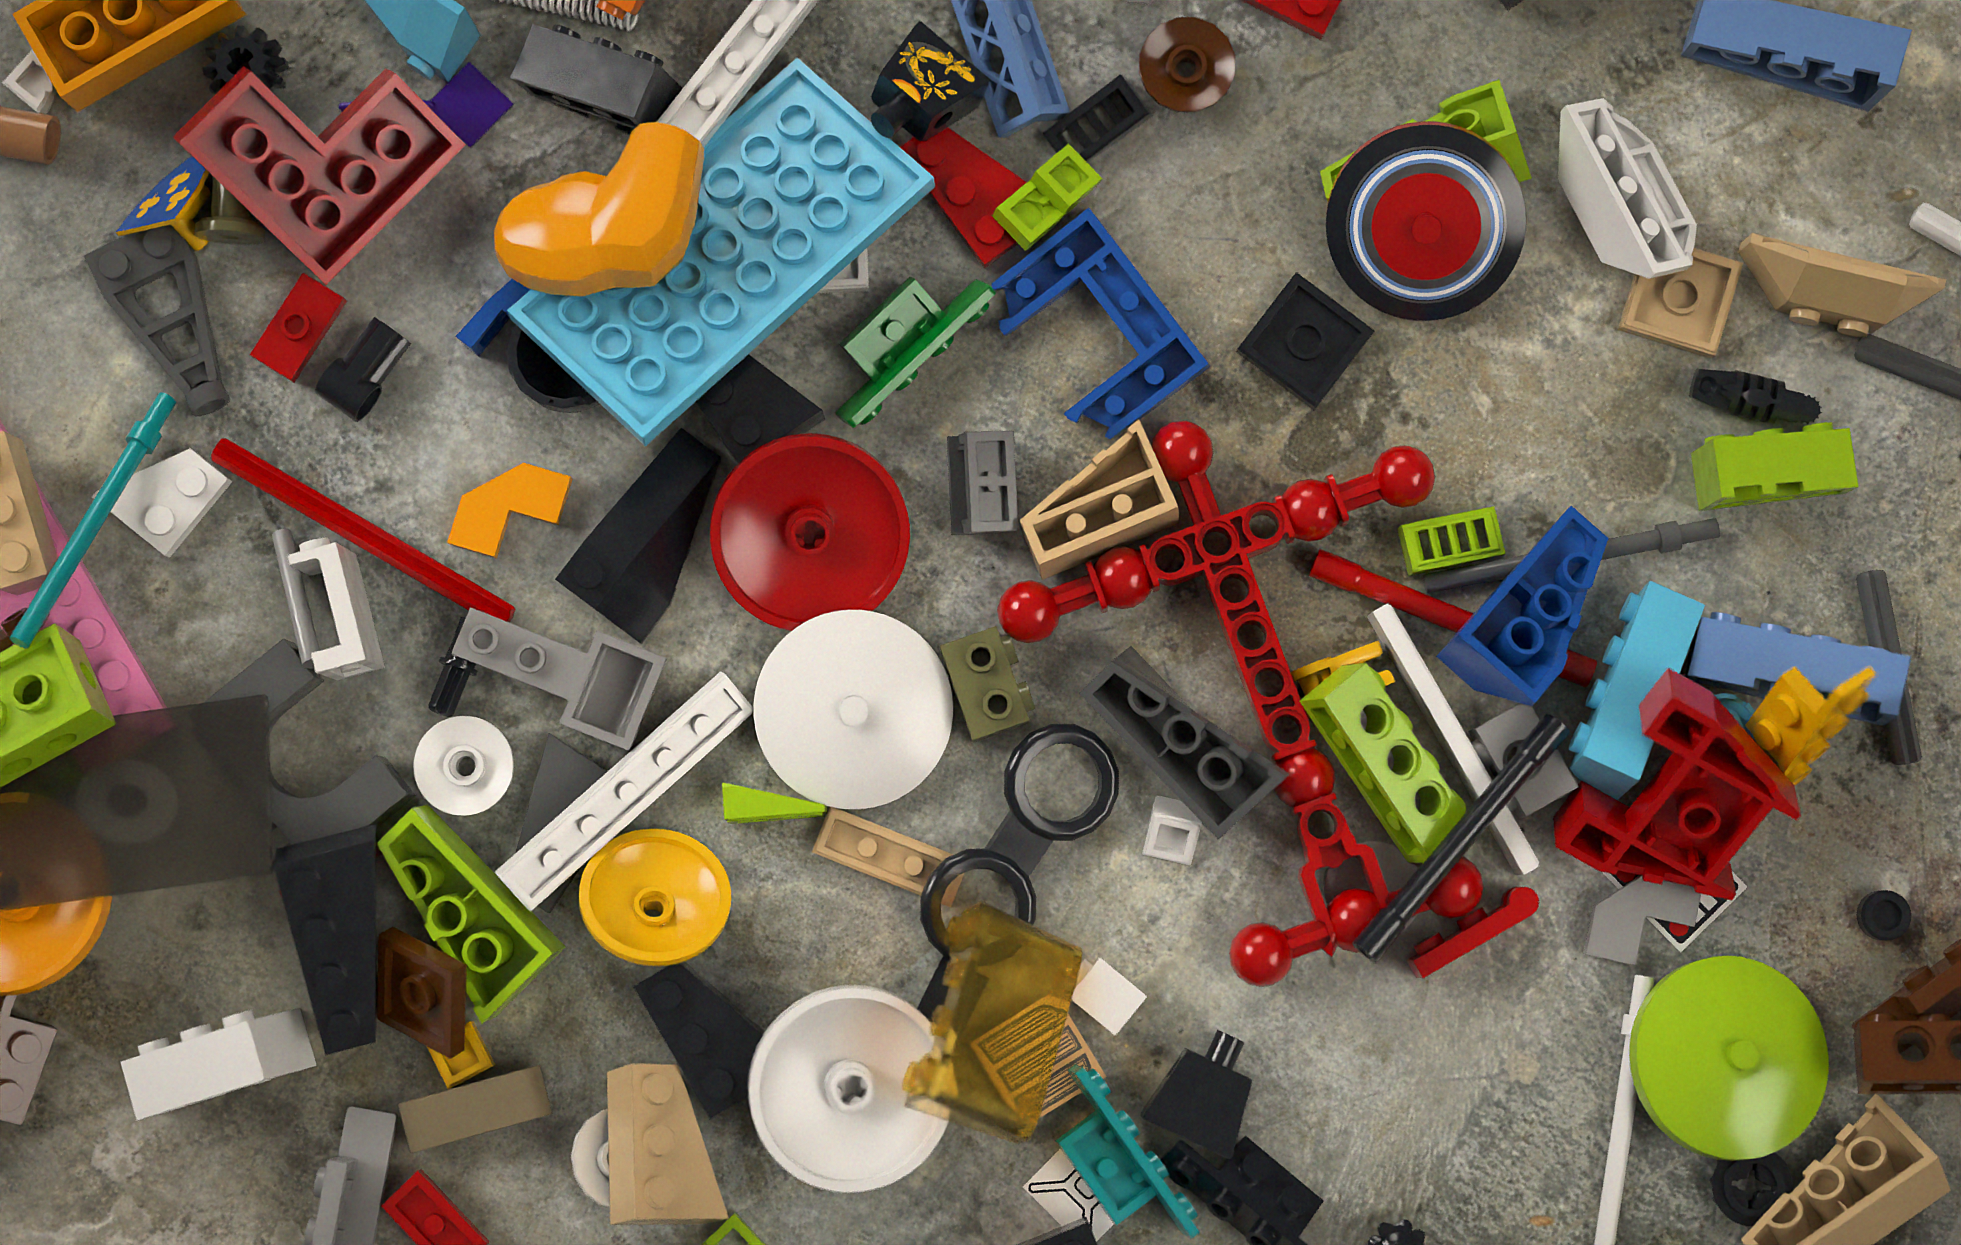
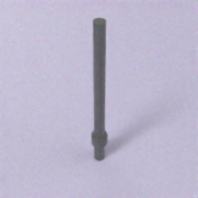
M1716 518L1678 525L1677 521L1656 524L1654 530L1609 538L1601 560L1656 549L1661 554L1681 550L1682 544L1719 538V524ZM1526 555L1423 574L1425 591L1428 594L1505 579Z

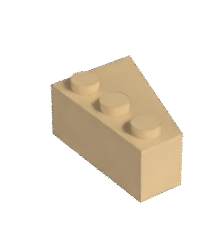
M1138 419L1127 428V433L1107 450L1103 449L1092 458V462L1070 481L1066 480L1020 520L1025 542L1041 579L1044 580L1095 559L1111 548L1126 546L1179 524V508L1143 426Z

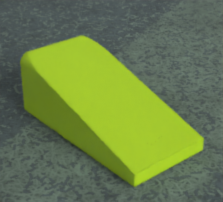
M722 783L724 820L730 824L825 817V814H827V806L825 804Z

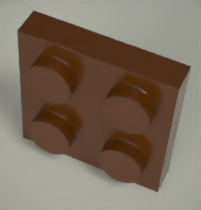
M395 927L378 934L377 1020L450 1059L463 1052L465 1047L467 965Z

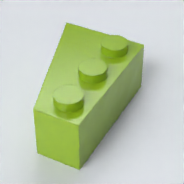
M1824 422L1803 426V432L1784 433L1783 428L1757 431L1750 436L1735 437L1734 434H1724L1705 438V444L1691 453L1699 511L1846 494L1858 488L1850 428L1833 429L1832 422Z

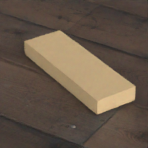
M829 807L812 853L918 895L922 894L929 875L945 858L953 855L834 807ZM965 873L958 875L947 886L941 904L952 907Z

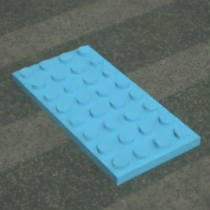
M798 58L792 61L730 115L705 145L695 225L683 261L661 281L652 287L612 288L586 296L551 295L531 289L507 310L510 319L644 446L657 437L935 187L934 177L890 138L879 134L864 115Z

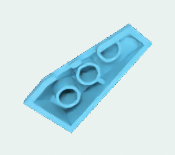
M364 0L409 57L406 64L429 80L435 74L449 82L481 36L465 7L454 0Z

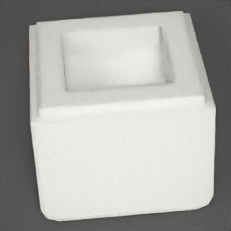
M1156 796L1142 854L1191 866L1202 822L1182 801Z

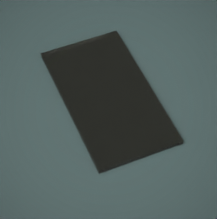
M261 694L114 715L116 725L0 787V911L274 874L268 696Z

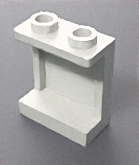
M329 538L314 539L300 544L301 552L288 555L289 564L309 576L323 573L341 644L311 653L316 673L334 680H341L385 668L356 554L336 542L330 544Z

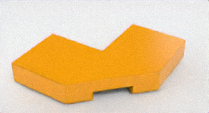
M522 463L461 496L447 543L497 559L511 512L559 526L573 478L527 463Z

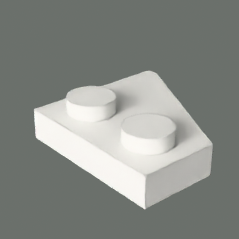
M189 448L133 474L111 513L164 556L170 558L233 481ZM99 490L93 494L92 498L96 497Z

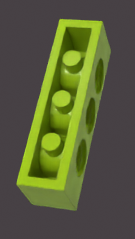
M1367 663L1343 665L1302 698L1300 703L1408 863H1424L1466 813L1465 802L1454 790L1448 787L1438 772L1440 767L1437 760L1429 751L1421 746L1412 732L1413 726L1410 719L1403 711L1395 707L1385 692L1386 686L1382 677L1373 668L1369 667ZM1362 710L1365 712L1367 717V725L1365 730L1362 728L1360 723V715ZM1390 751L1394 758L1392 770H1390L1387 762ZM1417 792L1421 799L1419 810L1415 806V795Z

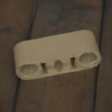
M540 1065L398 1104L410 1153L552 1114Z

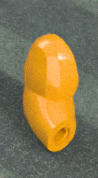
M660 122L641 123L632 131L618 162L607 176L587 171L562 175L552 182L530 187L514 197L501 211L494 229L495 252L498 262L511 279L528 289L551 295L586 296L612 288L655 286L683 261L696 220L705 149L697 138L677 126Z

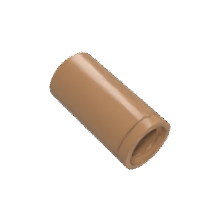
M0 106V156L47 165L52 164L58 153L61 138V126L58 117Z

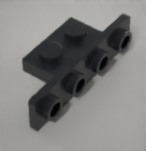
M1247 1136L1236 1144L1231 1160L1226 1158L1219 1169L1214 1167L1183 1140L1177 1141L1160 1158L1173 1182L1193 1192L1207 1204L1209 1211L1215 1217L1227 1221L1242 1233L1249 1245H1308L1299 1237L1324 1200Z

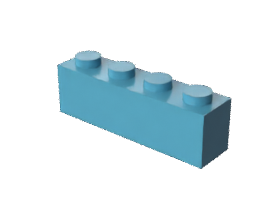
M1649 581L1638 594L1631 592L1628 595L1619 614V620L1625 622L1620 637L1616 635L1612 637L1602 659L1603 663L1609 665L1603 680L1598 678L1594 682L1586 700L1585 706L1592 708L1586 724L1579 723L1568 749L1575 752L1569 770L1580 781L1582 780L1618 800L1640 780L1654 741L1642 733L1639 704L1667 668L1680 674L1705 604L1652 581Z

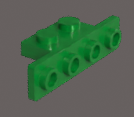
M909 277L839 343L869 380L837 409L835 414L852 428L856 427L859 423L863 425L870 422L881 411L883 407L881 402L894 390L900 391L911 384L918 375L917 368L930 356L936 357L943 353L954 340L952 335L965 323L976 321L989 308L988 301L996 294L994 289L989 284L976 279L942 310L917 280Z

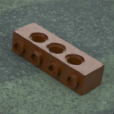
M1875 1014L1866 1017V1021L1858 1022L1853 1035L1858 1094H1961V1060L1957 1059L1950 1049L1951 1045L1961 1043V1021H1950V1017L1945 1014L1922 1015L1918 1018V1021H1898L1895 1015ZM1906 1043L1913 1044L1921 1050L1924 1059L1918 1062L1908 1061L1899 1054L1897 1046Z

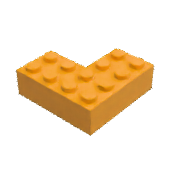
M36 0L12 15L59 96L76 112H79L247 14L238 0Z

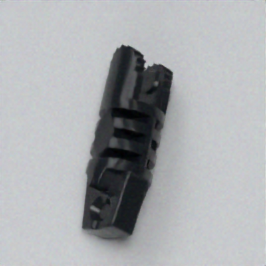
M1696 369L1689 391L1690 398L1720 409L1726 414L1772 425L1777 419L1809 424V422H1814L1816 418L1819 419L1818 415L1822 413L1820 412L1822 407L1819 406V401H1816L1815 397L1812 398L1810 395L1805 396L1804 393L1786 389L1784 381L1739 370L1732 372Z

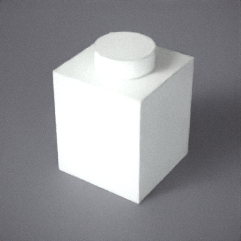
M1100 957L1093 964L1084 959L1066 981L1073 987L1067 996L1113 1035L1120 1031L1147 997Z

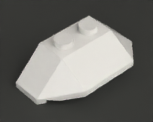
M1604 98L1566 105L1560 114L1558 181L1600 261L1648 279L1687 270L1693 263L1692 252L1695 245L1697 224L1653 142L1630 121L1614 113L1613 106Z

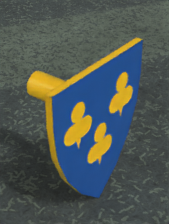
M193 156L185 160L163 178L139 202L116 231L117 235L123 236L171 225L194 251L204 248L209 241L197 238L194 235L195 222L192 219L211 195L208 187L204 185L209 172Z

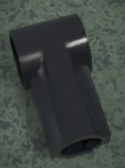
M374 317L346 356L336 359L325 370L316 385L315 393L355 422H359L378 401L382 392L381 384L411 343L384 322Z

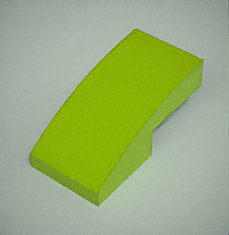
M1068 143L1038 168L1026 184L1000 204L992 217L1027 251L1075 208L1103 178Z

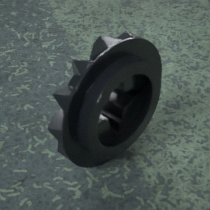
M1775 1152L1753 1159L1717 1160L1714 1174L1710 1178L1714 1203L1726 1218L1748 1227H1753L1783 1193L1791 1194L1793 1191V1180L1790 1170L1785 1161ZM1753 1164L1755 1179L1763 1182L1765 1185H1770L1771 1190L1762 1189V1191H1754L1752 1199L1746 1200V1191L1732 1185V1181L1747 1179L1749 1171H1752Z

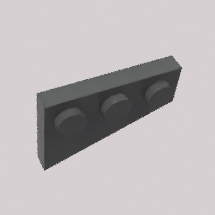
M550 733L547 737L515 853L608 772ZM580 868L546 897L538 907L547 913H551Z

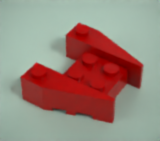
M1667 668L1639 704L1643 735L1668 748L1673 753L1631 807L1581 780L1578 788L1573 790L1553 816L1555 846L1601 872L1616 875L1618 870L1642 875L1643 881L1662 885L1663 881L1692 886L1696 893L1733 900L1736 896L1729 861L1772 808L1795 821L1800 818L1801 813L1795 786L1711 691L1676 671Z

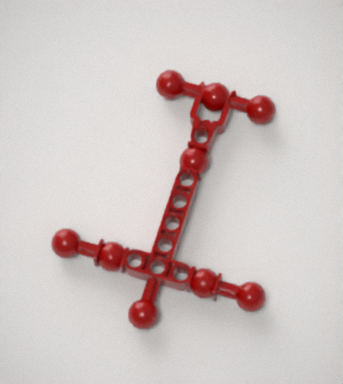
M1184 420L1175 421L1160 428L1153 438L1151 447L1165 478L1178 482L1193 526L1159 538L1149 549L1146 548L1145 544L1140 545L1138 550L1125 546L1111 548L1101 554L1094 565H1092L1091 561L1085 563L1087 575L1052 588L1033 580L1017 582L1007 588L1000 598L997 609L998 619L1005 633L1014 640L1024 643L1040 642L1052 634L1058 626L1060 616L1095 603H1098L1101 613L1108 612V606L1117 609L1134 608L1144 602L1151 591L1153 593L1159 591L1160 584L1172 586L1200 576L1203 577L1263 741L1275 753L1270 759L1272 763L1289 773L1274 788V791L1282 802L1292 808L1290 810L1291 815L1298 814L1299 816L1297 831L1306 864L1299 869L1298 880L1314 920L1283 931L1275 925L1264 922L1250 924L1237 933L1232 940L1229 951L1231 967L1240 979L1249 985L1257 987L1272 986L1284 979L1291 969L1293 959L1321 949L1332 958L1337 947L1354 953L1359 952L1353 946V941L1402 888L1391 892L1388 891L1374 850L1367 844H1357L1343 813L1337 806L1332 804V801L1337 799L1336 794H1332L1336 780L1334 767L1328 757L1315 748L1317 746L1315 739L1308 740L1310 733L1309 720L1304 707L1300 703V696L1248 559L1271 551L1283 539H1285L1287 544L1292 543L1295 538L1308 542L1322 540L1332 534L1338 524L1340 527L1347 525L1349 522L1347 512L1380 500L1401 508L1416 506L1424 501L1433 490L1435 482L1434 466L1428 456L1418 448L1407 445L1394 446L1381 453L1374 463L1371 473L1340 484H1336L1333 474L1327 475L1324 481L1315 479L1299 480L1289 486L1282 496H1275L1272 503L1266 501L1257 502L1221 515L1206 475L1214 454L1212 440L1207 432L1196 423ZM1256 516H1268L1275 522L1277 532L1268 539L1257 538L1251 532L1249 522ZM1212 532L1222 533L1228 538L1230 549L1221 556L1210 555L1203 547V538ZM1165 549L1176 550L1181 554L1184 565L1177 572H1163L1158 568L1155 557L1159 552ZM1230 578L1239 579L1247 587V597L1241 602H1228L1220 593L1219 587L1223 581ZM1244 625H1255L1262 630L1265 638L1262 647L1249 650L1241 646L1237 638V632ZM1263 671H1271L1277 674L1282 682L1281 692L1273 697H1266L1260 694L1255 688L1254 681L1256 675ZM1284 717L1295 721L1300 732L1298 740L1292 744H1283L1277 741L1272 732L1274 721ZM1313 812H1326L1333 819L1334 831L1328 839L1315 838L1309 832L1307 822ZM1463 856L1413 916L1431 910L1438 916L1456 918L1463 917L1473 911L1480 902L1484 889L1482 875L1476 865ZM1356 857L1359 860L1370 891L1360 888L1344 890L1334 896L1326 908L1315 878V871L1323 867L1338 868L1345 859Z

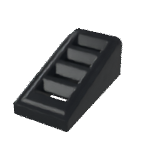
M1120 74L1042 134L1054 151L1058 153L1068 144L1062 133L1070 128L1085 149L1079 155L1086 162H1089L1150 119L1153 114L1128 79ZM1118 94L1132 112L1126 119L1111 100ZM1101 106H1103L1116 124L1110 131L1095 112ZM1085 117L1100 136L1094 143L1078 123Z

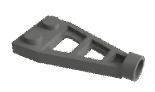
M171 225L124 235L84 255L103 298L182 390L193 415L204 416L227 405L230 398L222 383L199 263L194 250ZM167 274H171L178 283L181 298L179 309L158 320L149 317L136 301V290ZM186 323H190L199 350L196 355L177 362L164 344L162 335Z

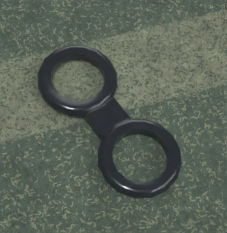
M1049 724L1030 732L1013 749L1004 770V796L1010 811L984 849H966L945 858L929 875L920 896V921L928 941L943 956L964 966H990L1011 957L1027 941L1036 920V893L1030 881V875L1053 841H1073L1094 832L1110 816L1119 795V769L1111 749L1096 733L1076 724ZM1055 744H1072L1082 748L1092 758L1098 772V790L1092 804L1081 815L1067 821H1051L1040 816L1030 805L1025 793V775L1031 761L1043 749ZM972 869H989L999 873L1010 884L1015 896V915L1009 929L999 939L986 945H966L956 941L947 932L941 918V901L947 886L958 875Z

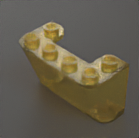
M979 901L959 913L958 917L953 916L946 929L944 944L950 946L949 954L952 959L946 969L944 986L949 987L944 1006L939 1005L931 1021L930 1035L935 1036L931 1052L924 1054L918 1063L911 1061L905 1072L902 1090L908 1093L904 1107L1019 1144L1031 1137L1040 1117L1078 978L1083 951L1081 947L985 902Z

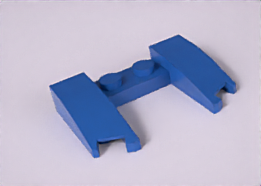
M1087 208L991 283L994 291L1005 290L1010 318L998 320L1001 332L1007 336L1082 281L1085 283L1139 355L1064 414L1069 420L1077 424L1081 416L1084 415L1109 427L1104 437L1112 440L1211 366L1090 208Z

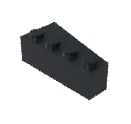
M376 824L277 848L275 852L273 867L325 1055L376 1043L377 869Z

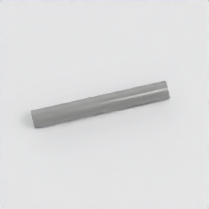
M280 529L273 532L272 539L301 663L304 668H314L311 653L320 650L301 571L290 566L288 555L296 553L291 530Z

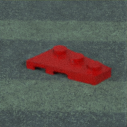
M950 128L944 129L927 141H918L913 137L900 146L903 151L934 177L935 187L928 194L984 269L1018 245L992 215L1000 204L1027 183L1025 180Z

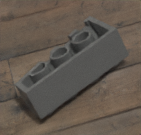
M1132 646L1111 661L1079 693L1218 840L1289 775V773L1192 710Z

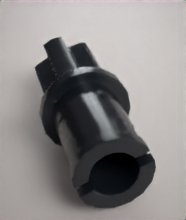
M460 617L446 656L439 659V662L444 667L428 705L431 711L445 717L454 715L469 675L476 676L478 673L474 669L475 663L451 654L466 619L465 617Z

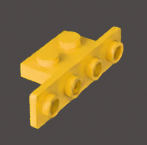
M1795 666L1779 677L1745 726L1753 734L1758 745L1771 754L1778 762L1777 766L1796 786L1812 771L1809 764L1820 758L1830 748L1831 745L1827 740L1833 738L1848 725L1850 720L1846 715L1855 711L1869 698L1870 695L1865 689L1877 674L1869 666L1836 687L1825 700Z

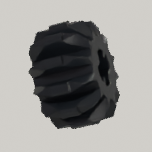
M237 25L234 31V38L231 40L225 33L218 32L217 38L222 44L220 49L214 47L205 48V54L213 63L202 67V71L207 79L213 80L209 86V90L213 95L247 61L252 69L251 71L269 89L271 87L277 89L286 88V82L278 75L289 69L287 60L279 56L282 46L276 39L267 41V34L261 28H256L249 35L244 26Z

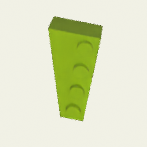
M428 804L411 808L377 843L409 900H413L426 922L424 926L433 942L437 941L443 953L467 965L466 993L475 1006L472 1009L481 1024L497 1017L566 948Z

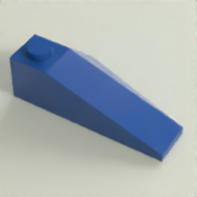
M1570 506L1436 657L1473 690L1532 706L1564 669L1568 654H1566L1573 633L1578 629L1582 617L1580 612L1586 594L1593 585L1609 538L1574 507Z

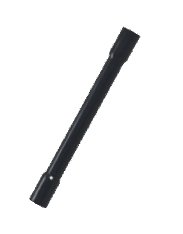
M1546 714L1519 745L1513 758L1392 901L1375 915L1353 941V946L1361 954L1376 963L1403 932L1408 920L1533 772L1544 765L1570 734L1569 729L1560 720L1551 714Z

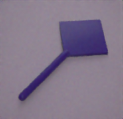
M470 62L431 100H423L470 148L514 105ZM351 102L339 103L338 109L342 112Z

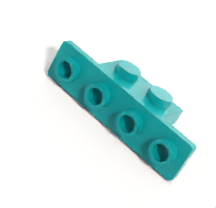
M1076 1064L1067 1070L1095 1111L1055 1140V1142L1114 1224L1118 1225L1156 1196L1181 1233L1193 1239L1200 1233L1192 1222L1198 1216L1196 1210L1182 1192L1179 1191L1173 1195L1163 1180L1169 1175L1167 1169L1152 1150L1146 1154L1142 1151L1134 1139L1140 1132L1123 1109L1116 1113L1105 1098L1111 1093L1106 1082L1094 1068L1088 1072Z

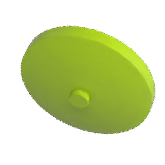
M1714 956L1693 961L1673 970L1663 977L1645 997L1637 1012L1631 1031L1629 1044L1630 1069L1636 1092L1644 1109L1663 1133L1693 1153L1718 1160H1744L1776 1152L1794 1141L1808 1127L1824 1098L1828 1082L1829 1054L1825 1033L1819 1017L1807 997L1790 979L1776 969L1759 961L1739 956Z

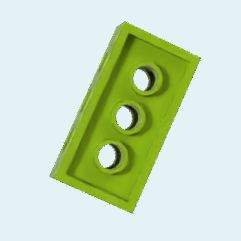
M54 623L37 632L28 648H22L15 644L0 652V787L117 724L80 640Z

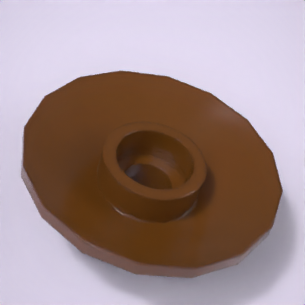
M1176 17L1161 23L1147 36L1139 53V76L1146 92L1159 105L1175 112L1196 113L1214 106L1227 94L1235 76V53L1229 38L1215 24L1198 17ZM1183 62L1190 63L1194 66L1195 73L1192 76L1184 77L1178 73L1177 66Z

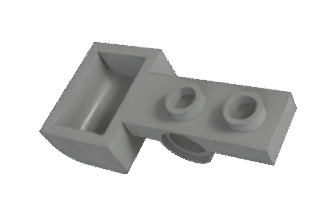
M471 607L451 653L568 700L559 724L627 751H631L667 661V658L597 630L588 652L585 653Z

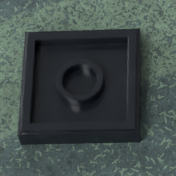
M1296 272L1237 348L1236 352L1312 410H1315L1375 330Z

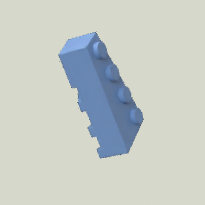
M1697 0L1681 56L1868 112L1896 86L1912 30L1773 0Z
M1711 612L1710 618L1701 617L1699 620L1685 677L1695 683L1765 698L1779 677L1796 666L1826 700L1836 687L1870 666L1877 674L1865 689L1870 696L1860 707L1846 716L1851 719L1884 726L1899 714L1911 656L1892 653L1891 651L1872 646L1860 647L1844 644L1839 639L1824 635L1812 634L1811 637L1791 634V629L1775 624L1761 623L1760 628L1740 624L1741 618L1721 612Z

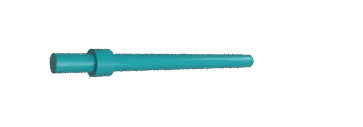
M159 392L143 420L136 421L125 438L128 443L11 634L10 640L14 644L22 648L29 647L145 454H152L162 438L159 431L176 405V400L172 396Z

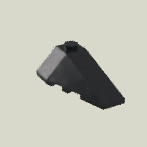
M680 428L584 540L555 580L642 644L672 604L676 585L684 562L687 560L691 541L700 515L703 513L721 457Z

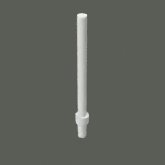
M1635 975L1629 1014L1623 1015L1621 1034L1626 1036L1594 1245H1615L1638 1095L1631 1075L1629 1044L1637 1012L1645 997L1654 987L1655 978Z

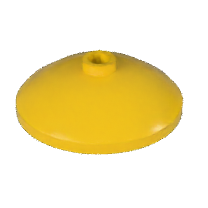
M640 829L622 834L610 840L587 863L579 887L580 912L585 926L593 938L613 955L628 962L647 966H666L681 963L705 951L723 931L731 905L730 882L723 865L714 853L696 839L680 832L666 829ZM657 910L661 915L659 917H650L645 912Z

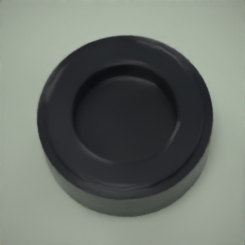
M1879 890L1871 892L1860 901L1857 908L1856 916L1859 927L1867 936L1875 940L1888 941L1897 939L1907 931L1911 923L1909 904L1900 894L1893 891Z

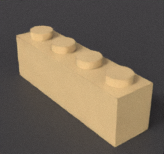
M1875 1094L1865 1104L1866 1112L1854 1125L1848 1123L1835 1137L1837 1144L1820 1162L1815 1159L1802 1172L1804 1179L1791 1194L1783 1193L1745 1234L1741 1241L1743 1245H1873L1950 1192L1951 1189L1939 1157L1878 1094Z

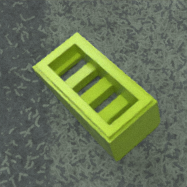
M1494 506L1403 524L1397 528L1408 577L1506 554ZM1483 520L1489 547L1480 549L1474 522ZM1464 524L1470 551L1461 552L1455 526ZM1444 528L1451 555L1443 556L1437 530ZM1427 533L1432 559L1424 560L1418 534Z

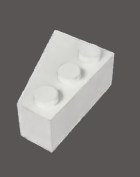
M298 1008L256 1019L254 1018L253 1011L248 1010L223 1018L224 1028L212 1032L210 1024L180 1032L182 1042L171 1046L168 1037L138 1046L140 1056L120 1062L136 1119L141 1120L247 1086L263 1083L285 1074L317 1066L301 1009Z

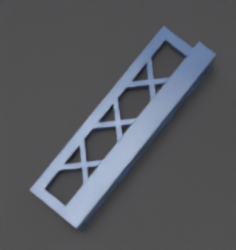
M951 0L973 65L990 79L984 97L998 137H1009L1036 121H1057L1070 113L1031 0H981L986 3L989 12L985 29L978 27L974 18L978 0ZM993 45L1002 49L1005 58L1001 74L992 70L989 61ZM1009 90L1017 93L1023 110L1022 114L1011 120L1005 107Z

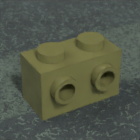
M997 626L940 645L945 665L973 743L1029 724L1030 720L1027 712L1034 710L1035 705L1026 681L1017 684L1010 665L1018 663L1019 660L1010 635L1000 637Z

